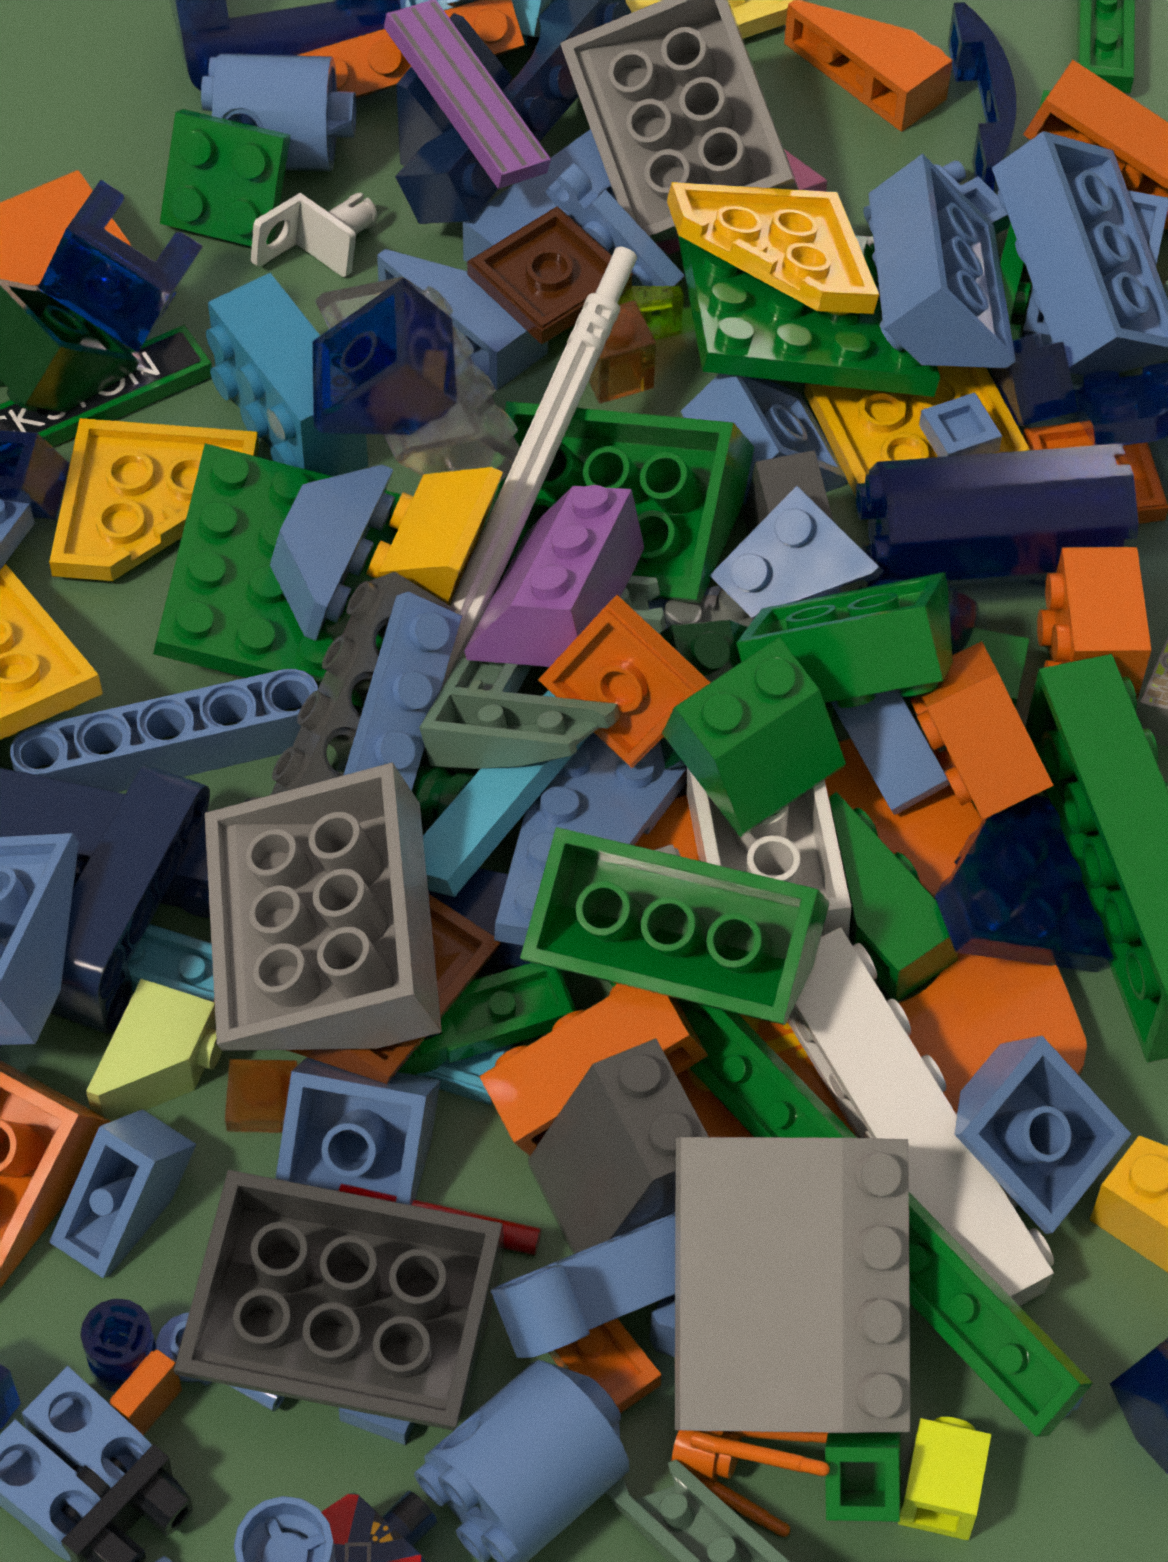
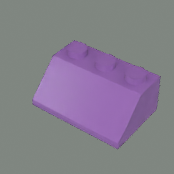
M599 485L572 486L526 532L464 650L467 660L550 667L616 595L621 597L644 550L632 489L604 488Z

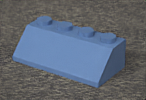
M1043 131L993 166L992 171L999 188V202L1009 216L1017 239L1015 242L1016 251L1021 260L1026 264L1034 287V302L1045 318L1052 338V353L1056 361L1061 365L1063 372L1101 378L1168 360V299L1114 151Z
M922 153L868 193L871 219L868 223L873 234L875 248L872 258L877 267L879 286L876 288L879 293L878 298L881 301L883 318L880 322L881 331L893 348L898 351L905 349L921 365L1007 368L1016 360L994 225Z

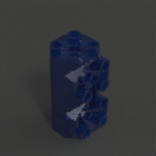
M1122 443L876 462L869 469V474H866L865 483H858L856 485L859 520H868L870 544H863L862 550L884 571L874 580H877L878 585L945 572L948 590L960 589L964 585L1020 580H1027L1030 584L1044 583L1048 573L1057 572L1062 548L1124 547L1125 539L1137 538L1139 523L1132 468L1130 464L1117 465L1116 462L1117 459L1126 454Z

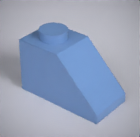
M143 1109L101 1125L49 1243L100 1277L105 1278L111 1275L171 1202L197 1144Z

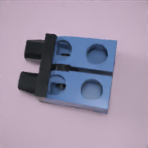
M69 1366L24 1409L22 1416L26 1428L15 1419L0 1434V1506L28 1528L51 1551L67 1562H144L146 1560L145 1550L125 1534L141 1516L146 1518L167 1537L174 1533L193 1511L191 1498L173 1477L170 1458L157 1446L151 1445L131 1423Z

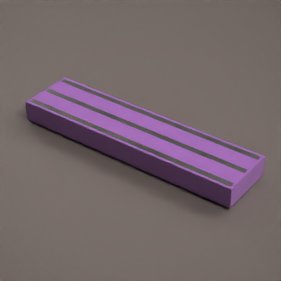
M430 0L386 14L384 29L498 189L548 172L551 158L437 0Z

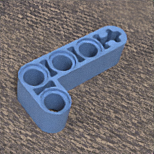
M675 1212L491 1289L516 1357L532 1358L551 1352L589 1335V1330L675 1294Z

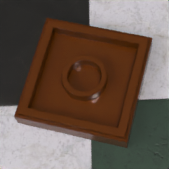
M556 206L468 260L467 275L542 345L575 324L587 296L591 293H596L612 255ZM632 273L627 280L622 294L632 288Z

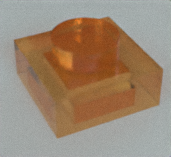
M229 1060L225 1110L227 1132L282 1133L291 1071L297 1067V1060Z

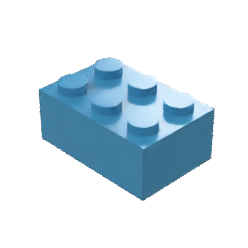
M268 273L209 301L208 308L211 328L206 330V338L215 357V367L210 370L213 383L224 400L227 401L231 398L240 408L245 427L248 431L258 432V439L263 438L270 447L273 461L333 477L367 467L366 428L340 427L332 425L327 421L328 417L345 415L354 420H365V406L356 404L357 399H364V396H357V381L355 380V396H334L354 395L353 376V394L329 393L328 355H336L326 354L327 394H332L326 395L325 353L334 352L273 275ZM342 362L336 363V366L343 367ZM338 382L337 386L343 387L344 383ZM328 398H333V399H335V400H336V404H334V405H329V404H327V399H328ZM337 399H345V404L338 405ZM354 399L355 404L347 405L346 400ZM333 409H344L347 413L327 416V412Z

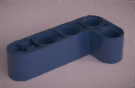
M144 765L139 770L73 888L61 991L50 1014L105 1034H112L117 1029L129 1004L132 991L128 963L202 826L210 800V789L207 785L149 765Z

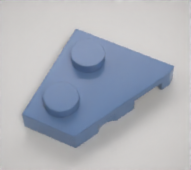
M796 486L709 576L754 619L762 608L831 595L830 591L862 579L866 582L877 579L884 571L809 496Z

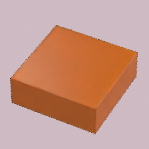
M158 1349L148 1354L110 1398V1405L142 1435L148 1431L182 1391L179 1375H175L174 1372L176 1362Z

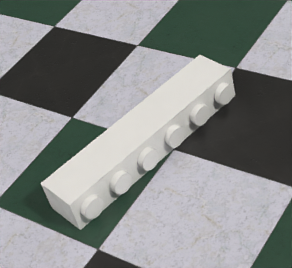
M841 927L822 936L813 969L787 1022L856 1137L908 1139L909 1192L1019 1306L1045 1293L1054 1274L1051 1268L1054 1265V1257L1048 1243L1037 1229L1027 1230L1014 1208L1018 1205L1017 1202L954 1135L957 1114L943 1093L946 1091L944 1077L932 1057L927 1054L921 1057L908 1037L911 1034V1026L900 1004L893 998L886 1001L874 981L877 978V972L870 955L860 943L852 946Z

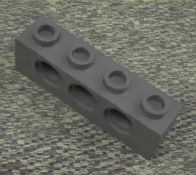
M395 571L374 580L365 581L358 586L347 605L346 612L351 616L342 636L333 641L323 658L322 668L326 672L317 691H314L306 699L299 711L297 723L301 725L294 744L282 753L273 769L272 779L276 781L271 795L344 775L361 714L353 706L352 690L354 689L358 692L364 707L379 656L376 637L379 635L384 639L396 596L409 591L453 612L456 609ZM328 744L337 752L339 759L337 771L330 765L327 759Z

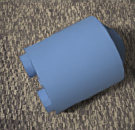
M219 54L217 57H210L208 76L202 77L201 84L203 111H212V116L290 134L285 170L332 171L337 137H355L357 116L355 92L337 91L336 67L333 57Z
M537 1360L525 1368L451 1434L424 1456L425 1464L414 1472V1476L422 1490L433 1502L439 1506H443L446 1503L461 1521L462 1525L456 1529V1534L463 1546L479 1562H487L491 1557L497 1562H528L629 1472V1458L620 1440L619 1421L621 1420V1414L613 1399L592 1378L542 1360Z

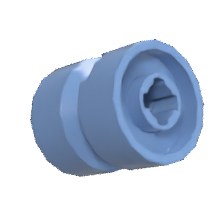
M281 1496L264 1500L248 1511L237 1527L234 1542L237 1562H336L329 1522L319 1508L301 1498Z

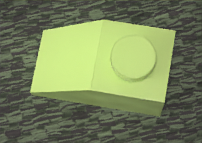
M140 979L86 1090L90 1110L110 1121H114L142 1109L145 1111L194 1091L204 1069H214L222 1054V1050L217 1045L215 1002Z

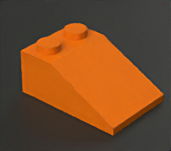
M0 1061V1288L66 1203L99 1127L111 1122L3 1061Z

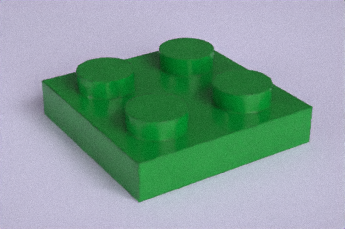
M186 109L175 112L159 224L252 247L255 220L280 205L291 135ZM277 224L271 229L267 237V245L275 240Z

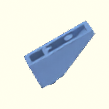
M388 249L383 250L377 255L379 294L496 390H499L548 353V341L541 345L467 275V271Z

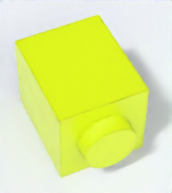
M939 1417L934 1419V1421L920 1418L912 1447L898 1525L969 1541L977 1517L991 1434L976 1431L975 1427L969 1422L954 1417Z

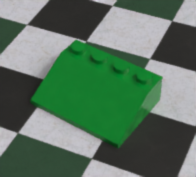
M506 401L492 464L493 468L503 471L486 522L540 404ZM576 408L500 580H502L526 532L572 486L599 485L604 488L632 489L644 543V550L632 576L657 578L660 595L655 597L656 599L700 604L711 580L709 575L717 566L743 505L754 446L734 422Z

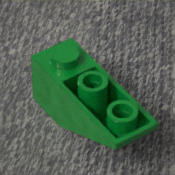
M835 792L829 796V803L851 903L849 933L852 946L860 943L866 949L877 972L875 980L891 998L898 1002L958 960L962 930L961 922L955 910L946 900L942 898L934 899L921 885L918 873L909 859L900 852L893 854L878 838L877 829L871 818L861 808L856 807L852 809Z

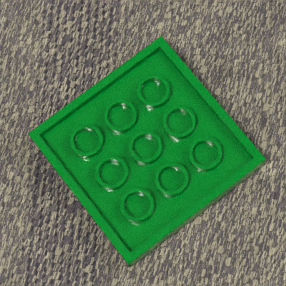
M678 235L703 372L929 397L935 396L940 381L938 367L921 365L905 349L898 351L890 345L880 328V322L883 318L879 298L874 314L849 313L846 315H835L824 311H816ZM855 235L877 287L879 286L877 267L872 258V254L875 252L873 235L870 237Z
M205 443L153 655L245 678L283 669H297L305 671L312 676L319 688L326 672L322 668L323 658L333 641L342 636L351 617L346 612L351 596L360 584L375 579L366 574L380 541L392 544L398 531L390 527L389 523L402 494L386 490L387 494L396 497L382 531L371 527L365 538L374 542L361 575L356 576L348 573L343 585L352 588L339 621L335 623L326 619L317 640L314 641L304 636L270 567V562L279 531L302 485L333 476ZM377 635L376 646L380 653L383 639ZM353 689L351 695L353 705L363 707L360 695Z

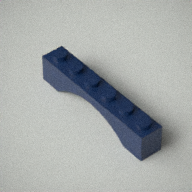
M553 0L539 15L538 18L541 26L539 42L523 69L502 90L538 142L542 140L579 97L560 42L632 13L625 0ZM454 127L426 142L395 176L419 224L472 221L498 190Z

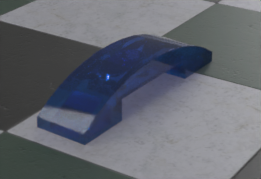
M957 2L953 4L948 37L955 81L978 82L986 123H978L972 159L975 178L979 176L997 194L999 188L992 167L1010 155L1017 111L1014 78L1005 52L989 26L965 2Z

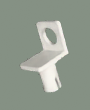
M299 193L255 220L253 225L251 262L260 267L297 244L337 274L346 277L352 273L356 234L364 229H369L377 222L378 216L375 205L368 197L362 201L364 194L355 193L348 200L327 212L305 195ZM284 220L281 234L274 242L267 245L266 241L271 229L278 222Z

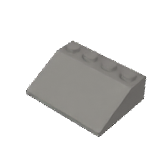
M661 0L560 42L616 201L655 243L678 238V233L667 204L671 182L799 190L729 0Z
M393 762L205 813L217 1045L222 1051L377 1049L442 1032L420 803Z
M676 1138L675 1430L827 1433L910 1432L908 1139Z

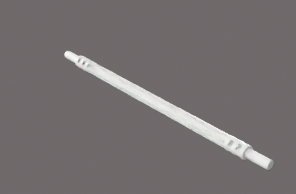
M615 248L596 293H591L587 296L583 309L575 322V327L567 340V345L449 606L456 609L455 613L462 615L442 687L470 641L493 597L598 358L602 354L606 340H608L613 325L619 316L621 308L618 305V301L637 260V255L628 248Z

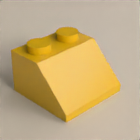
M493 467L423 474L414 496L405 492L400 496L389 523L390 527L398 531L392 544L384 541L379 542L366 575L376 579L395 571L450 605L482 533L503 471Z

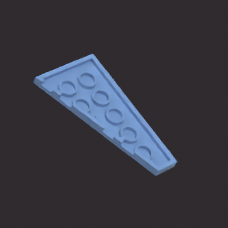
M593 732L529 807L523 818L498 910L494 941L524 945L556 827L630 845H635L643 833H650L687 784V767L665 769L660 741L631 768Z

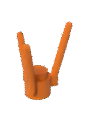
M678 1430L671 1461L677 1460L728 1507L780 1537H786L791 1531L787 1523L718 1482V1476L730 1479L736 1469L739 1458L801 1473L826 1476L830 1472V1467L826 1462L742 1442V1437L826 1443L828 1433Z

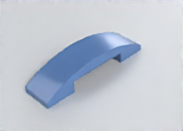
M840 588L830 591L831 595L842 593ZM898 689L875 693L876 698L873 701L851 708H840L837 701L831 702L894 815L950 785L947 776Z

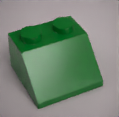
M780 637L676 705L662 732V735L740 838L841 770L846 764L820 689Z

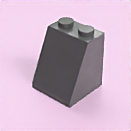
M656 1038L593 1063L528 1158V1165L573 1254L674 1213L676 1197V1138L709 1137Z

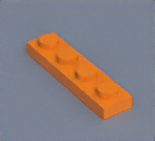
M478 0L445 10L449 18L453 13L463 16L495 56L522 49L525 46L512 0ZM385 29L297 55L333 57L336 67L337 91L355 92L356 98L396 87L397 83L411 67Z

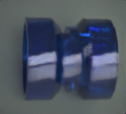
M111 1299L101 1302L89 1311L82 1322L80 1336L91 1376L100 1386L110 1391L116 1392L148 1354L156 1350L149 1315L140 1305L130 1300ZM119 1333H126L130 1336H122Z

